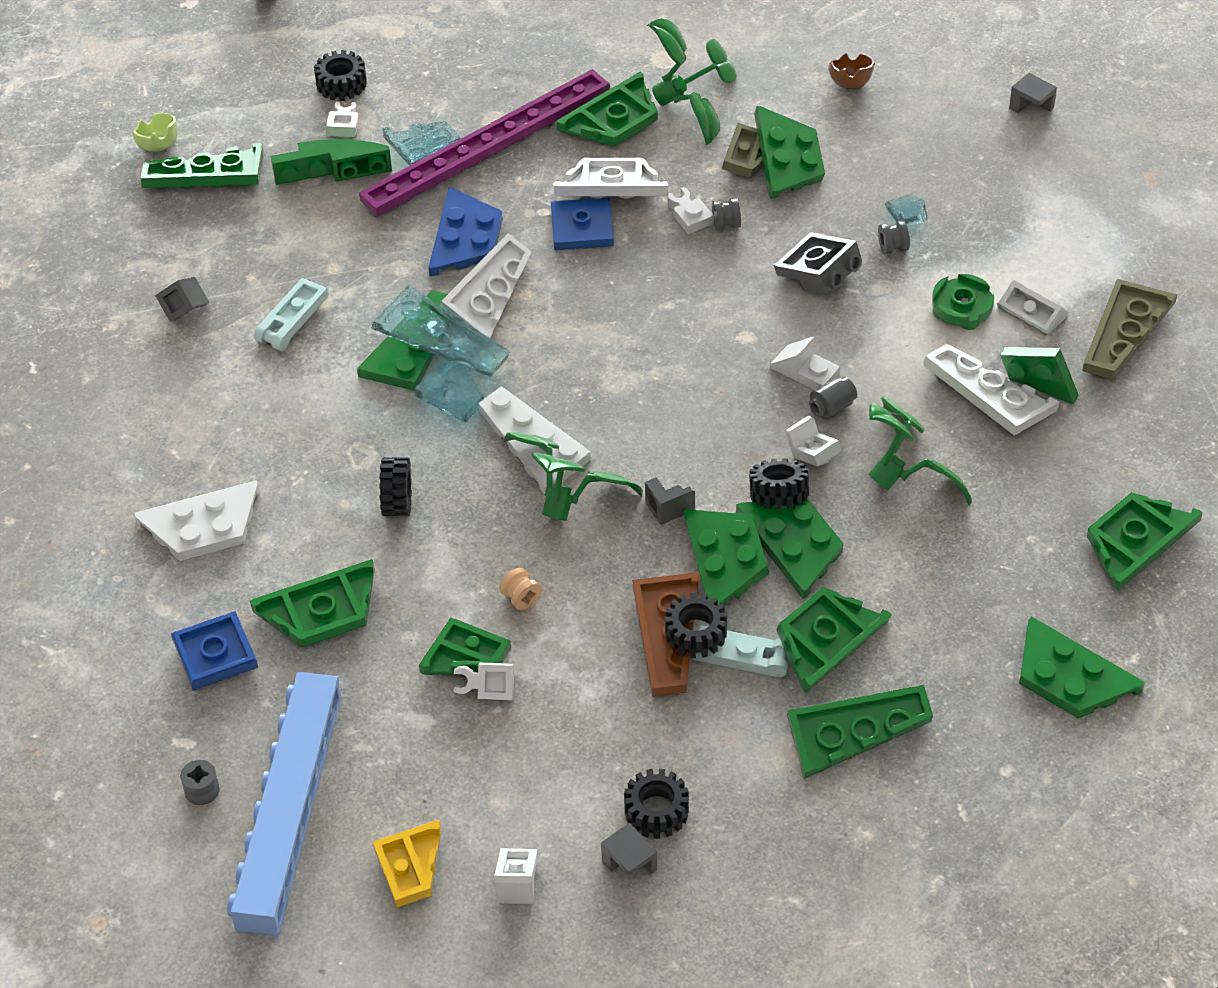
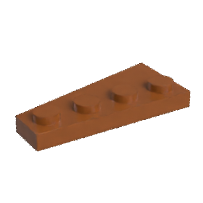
M699 572L632 580L652 697L686 693L690 652H686L685 656L679 655V648L675 651L670 648V642L667 643L665 634V617L667 608H670V603L673 600L679 603V596L685 595L686 599H690V593L696 592L697 598ZM694 620L684 623L683 627L693 631Z

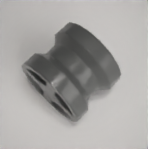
M737 198L729 199L726 203L712 201V214L714 215L716 231L723 230L725 226L741 227V212Z
M898 221L892 226L887 224L878 226L879 244L884 254L892 253L894 249L901 251L909 250L910 236L905 221Z
M206 760L191 761L181 770V783L185 797L189 802L195 805H204L212 802L218 796L220 790L215 767Z

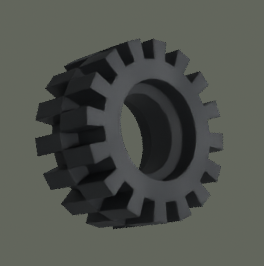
M341 50V54L331 51V56L326 53L323 55V59L319 58L317 60V64L314 65L316 87L323 97L327 98L330 95V100L335 101L336 97H339L340 101H344L345 96L352 99L354 98V93L360 95L362 93L361 89L365 90L367 84L365 63L360 55L355 57V52L350 51L347 54L346 50Z
M382 457L379 498L382 516H410L412 472L409 457Z
M777 458L771 459L770 463L764 460L761 461V465L755 464L753 469L749 471L750 497L752 502H756L758 506L765 504L767 509L776 506V510H781L782 506H786L789 509L793 508V504L799 506L802 504V501L808 499V468H805L803 463L798 464L797 460L788 462L787 458H782V461H777Z
M696 592L690 593V599H686L685 595L679 596V603L673 600L670 603V608L666 610L665 634L667 643L670 642V648L673 651L679 648V655L685 656L686 652H690V658H696V653H701L702 658L708 657V650L713 654L718 652V646L722 647L725 643V638H727V612H725L723 604L718 605V599L715 597L708 601V594L702 593L701 598H696ZM691 620H701L708 623L709 627L700 631H692L683 627V624Z
M659 768L658 774H653V769H647L646 777L639 772L635 775L636 782L630 779L628 789L625 788L624 810L627 823H632V826L637 831L642 828V836L647 838L650 832H654V839H660V832H665L666 837L672 836V828L677 832L682 829V822L686 824L688 819L689 791L685 787V782L682 778L676 781V774L672 771L669 776H665V769ZM660 796L668 799L670 806L663 810L653 811L645 808L643 802L649 797Z

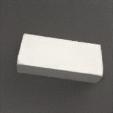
M1014 279L997 303L998 307L1047 335L1068 315L1062 306Z

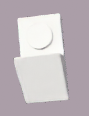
M814 337L787 345L770 364L771 369L813 390L840 375V366L814 354Z
M501 848L494 875L498 903H534L537 849Z

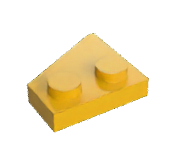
M439 819L373 841L376 857L396 908L432 895L441 838Z

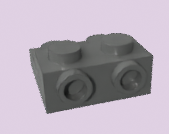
M810 232L774 265L777 276L800 280L803 290L826 295L833 289L840 288L843 279L847 275L860 269L862 258L857 241Z

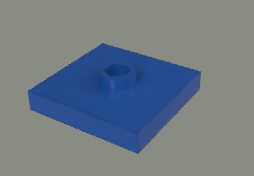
M609 197L551 201L554 250L614 246Z
M236 611L171 633L172 641L193 691L258 668L256 657Z

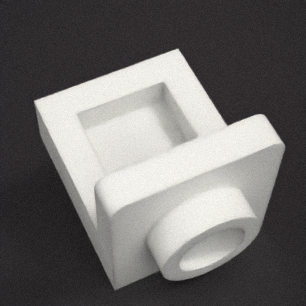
M807 416L786 430L793 457L818 467L828 463L833 456L842 451L839 440L818 433L813 417Z

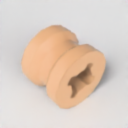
M519 567L504 576L500 583L499 591L506 598H511V603L517 610H525L538 600L542 587L536 580H530L529 573L524 568Z

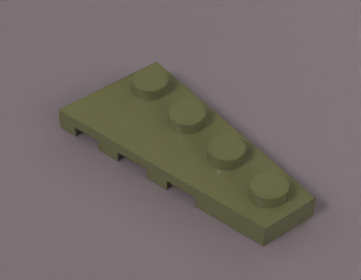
M1117 279L1085 358L1082 371L1113 380L1176 303L1177 294Z

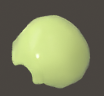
M155 113L150 123L145 124L140 120L137 128L133 131L134 142L138 147L147 151L158 152L169 149L177 139L175 116L168 113Z

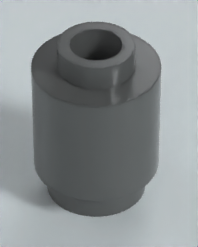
M847 377L834 378L810 393L809 406L811 411L823 419L831 418L853 404V400L857 398L856 387Z

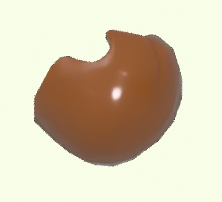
M844 53L838 60L833 59L829 63L828 71L832 80L840 87L859 89L870 80L875 63L871 57L863 53L859 54L856 59H850L847 53Z

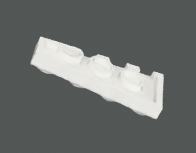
M508 233L441 301L438 308L486 346L531 251Z
M948 344L925 356L923 365L1014 436L1058 410L1059 401L1051 397L1045 400L1035 395L1036 389L1026 384L1019 387L1007 380L1008 375L999 370L993 371L982 368L981 361Z
M502 386L479 402V412L499 437L504 439L507 432L537 435L549 439L560 446L559 450L552 448L553 456L558 459H566L582 467L591 460V452ZM517 440L507 441L508 449L515 457L517 456L521 460L525 471L531 478H535L539 483L540 490L545 495L546 471L531 455L532 452L544 454L546 452L536 445ZM565 470L562 482L576 471ZM557 472L553 473V483H556Z

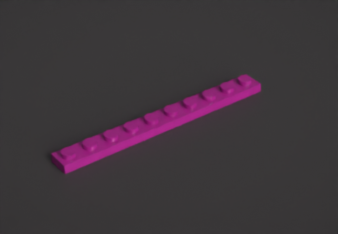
M591 69L359 192L360 201L377 217L566 116L608 91L610 83L595 70Z

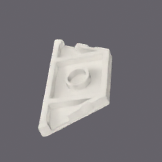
M583 158L577 163L575 168L570 169L566 173V180L563 183L558 181L554 183V196H589L595 199L603 198L604 196H619L624 199L634 196H668V183L666 181L659 182L658 173L648 167V163L643 158Z
M255 480L135 512L136 522L139 527L142 528L144 526L148 529L159 544L168 547L170 553L179 561L244 544L248 533L247 525L251 522L254 512L253 503L255 496L258 497L259 495L258 483Z

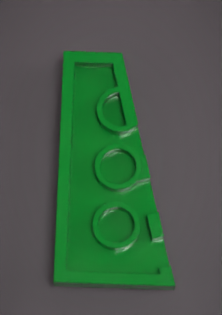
M262 142L252 144L253 149L239 151L238 146L226 148L225 154L213 156L209 154V151L201 152L189 160H184L182 156L144 162L140 177L142 188L221 187L223 185L250 186L252 184H259L264 153Z
M432 290L357 368L358 377L416 391L453 322L449 316L438 308L441 301L448 294Z
M920 685L788 710L787 718L805 779L932 722L933 713L925 687Z

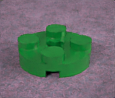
M958 274L956 279L948 280V276L937 282L932 294V312L937 319H942L952 325L961 326L966 330H973L978 327L979 323L985 321L991 315L994 306V293L992 294L989 291L990 286L985 280L970 274ZM967 298L968 302H960L958 300Z

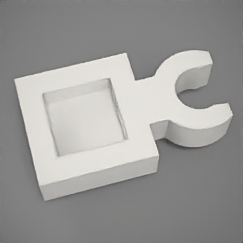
M337 101L335 103V112H329L326 126L327 136H335L340 139L356 137L358 127L356 103L352 102L350 107L343 108L340 106V102Z
M681 188V198H675L673 194L668 193L667 203L673 209V217L687 234L714 224V215L699 198L691 201L688 189Z
M479 663L478 672H473L471 668L466 666H459L454 669V674L465 675L468 682L465 686L456 685L454 692L465 694L471 689H478V699L513 700L515 664Z

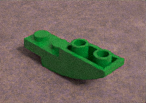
M326 139L297 143L298 151L270 156L276 185L332 174L335 182L392 171L389 146L362 140Z

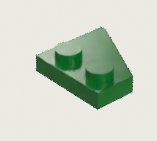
M1005 347L1000 354L1010 380L1023 385L1026 384L1067 403L1074 404L1079 394L1060 348Z
M450 617L420 662L419 671L424 675L454 674L455 668L466 666L471 668L473 672H478L479 663H503L511 650V641Z

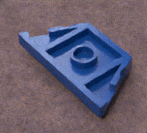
M448 188L428 267L429 276L439 275V269L455 266L456 270H461L473 264H478L498 243L503 221L502 211L454 188Z

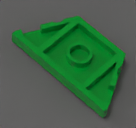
M636 73L557 120V130L616 146L658 120V111L655 103L651 101L649 88L645 86L643 73Z
M757 106L754 117L770 199L779 197L782 191L791 189L794 192L802 189L804 185L821 182L825 175L816 129L762 106Z
M1131 492L1088 528L1087 538L1114 588L1119 591L1199 523L1203 512L1195 508L1192 509L1191 513L1173 509L1171 502L1160 499L1152 500L1147 496Z
M809 499L802 501V504L799 506L793 504V508L787 509L786 506H782L781 510H776V506L767 509L765 504L758 506L756 502H740L736 504V513L753 514L762 547L802 599L810 594V588L818 578L822 579L828 571V566L835 562L843 552V542Z
M692 509L683 510L705 594H708V601L715 597L718 599V605L727 602L733 596L738 599L748 591L752 584L758 583L770 573L753 514Z
M370 559L250 600L253 613L302 648L367 625L375 573L374 562Z
M822 587L782 620L776 631L803 691L809 692L888 623L892 614L882 609L881 613L862 607V601L852 597H843L836 591Z
M1031 616L1028 619L1020 685L1078 719L1093 713L1097 708H1106L1117 703V698L1131 692L1137 695L1143 691L1145 684L1143 680Z

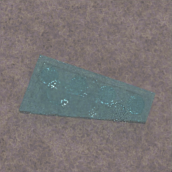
M410 285L373 321L371 328L489 377H492L508 359L510 353L509 350Z

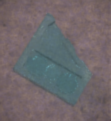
M446 121L432 122L427 125L412 124L409 125L410 130L392 132V127L383 128L384 139L409 166L461 139Z

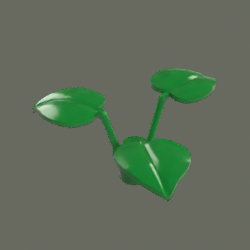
M662 18L656 19L647 26L657 34L666 52L676 64L666 75L662 76L663 81L652 87L653 95L661 106H665L672 101L678 103L681 100L690 99L691 106L705 139V145L713 141L720 131L719 118L709 100L706 98L701 99L699 93L693 92L684 95V91L687 90L686 84L715 68L723 82L732 83L737 77L736 70L728 59L722 45L717 40L711 39L706 43V50L713 64L685 79L680 75L674 76L673 74L687 59L684 53L687 46L680 30L672 21Z
M884 396L880 398L883 402V407L873 402L869 407V419L890 425L894 428L896 435L886 454H884L868 475L889 491L899 477L905 481L909 475L923 467H927L947 476L955 482L963 492L969 506L972 503V499L963 481L954 472L940 463L924 459L907 470L903 469L907 463L896 455L897 450L905 437L910 441L914 440V437L909 432L911 426L915 427L920 433L924 432V428L915 417L904 411L896 402ZM889 412L895 413L902 417L904 425L896 418H894Z
M507 432L504 442L517 440L536 445L546 452V454L532 452L531 455L546 471V499L542 510V515L567 521L571 503L577 504L579 496L590 482L603 481L627 485L636 491L640 497L643 495V489L636 483L620 475L598 471H589L575 493L571 494L572 488L562 485L564 471L585 472L586 468L572 461L554 457L552 448L559 450L560 446L549 439L521 432ZM554 472H557L556 483H553Z

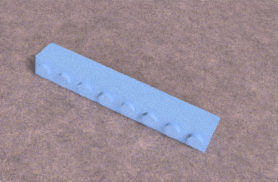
M297 672L294 685L288 686L286 694L287 711L286 713H281L278 722L279 740L272 743L270 751V762L272 765L270 772L265 771L262 779V792L264 794L262 801H257L254 807V830L247 833L245 840V852L247 855L245 862H240L237 868L236 894H231L228 900L227 913L228 916H232L235 931L279 936L342 697L338 676Z

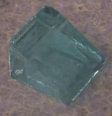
M909 194L885 203L887 210L895 221H905L907 227L927 220L925 201L920 197Z

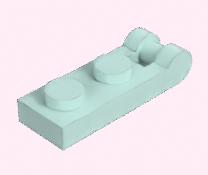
M301 278L258 325L254 333V339L263 344L268 342L272 344L274 349L281 352L286 350L290 339L328 298L327 288ZM275 328L279 329L277 333L273 332Z
M700 626V630L707 628V626ZM727 631L725 643L722 647L718 646V652L713 654L708 650V657L702 658L701 653H696V658H693L695 661L779 678L786 675L789 666L786 661L788 656L780 638L771 640ZM765 655L772 656L770 659L764 658Z

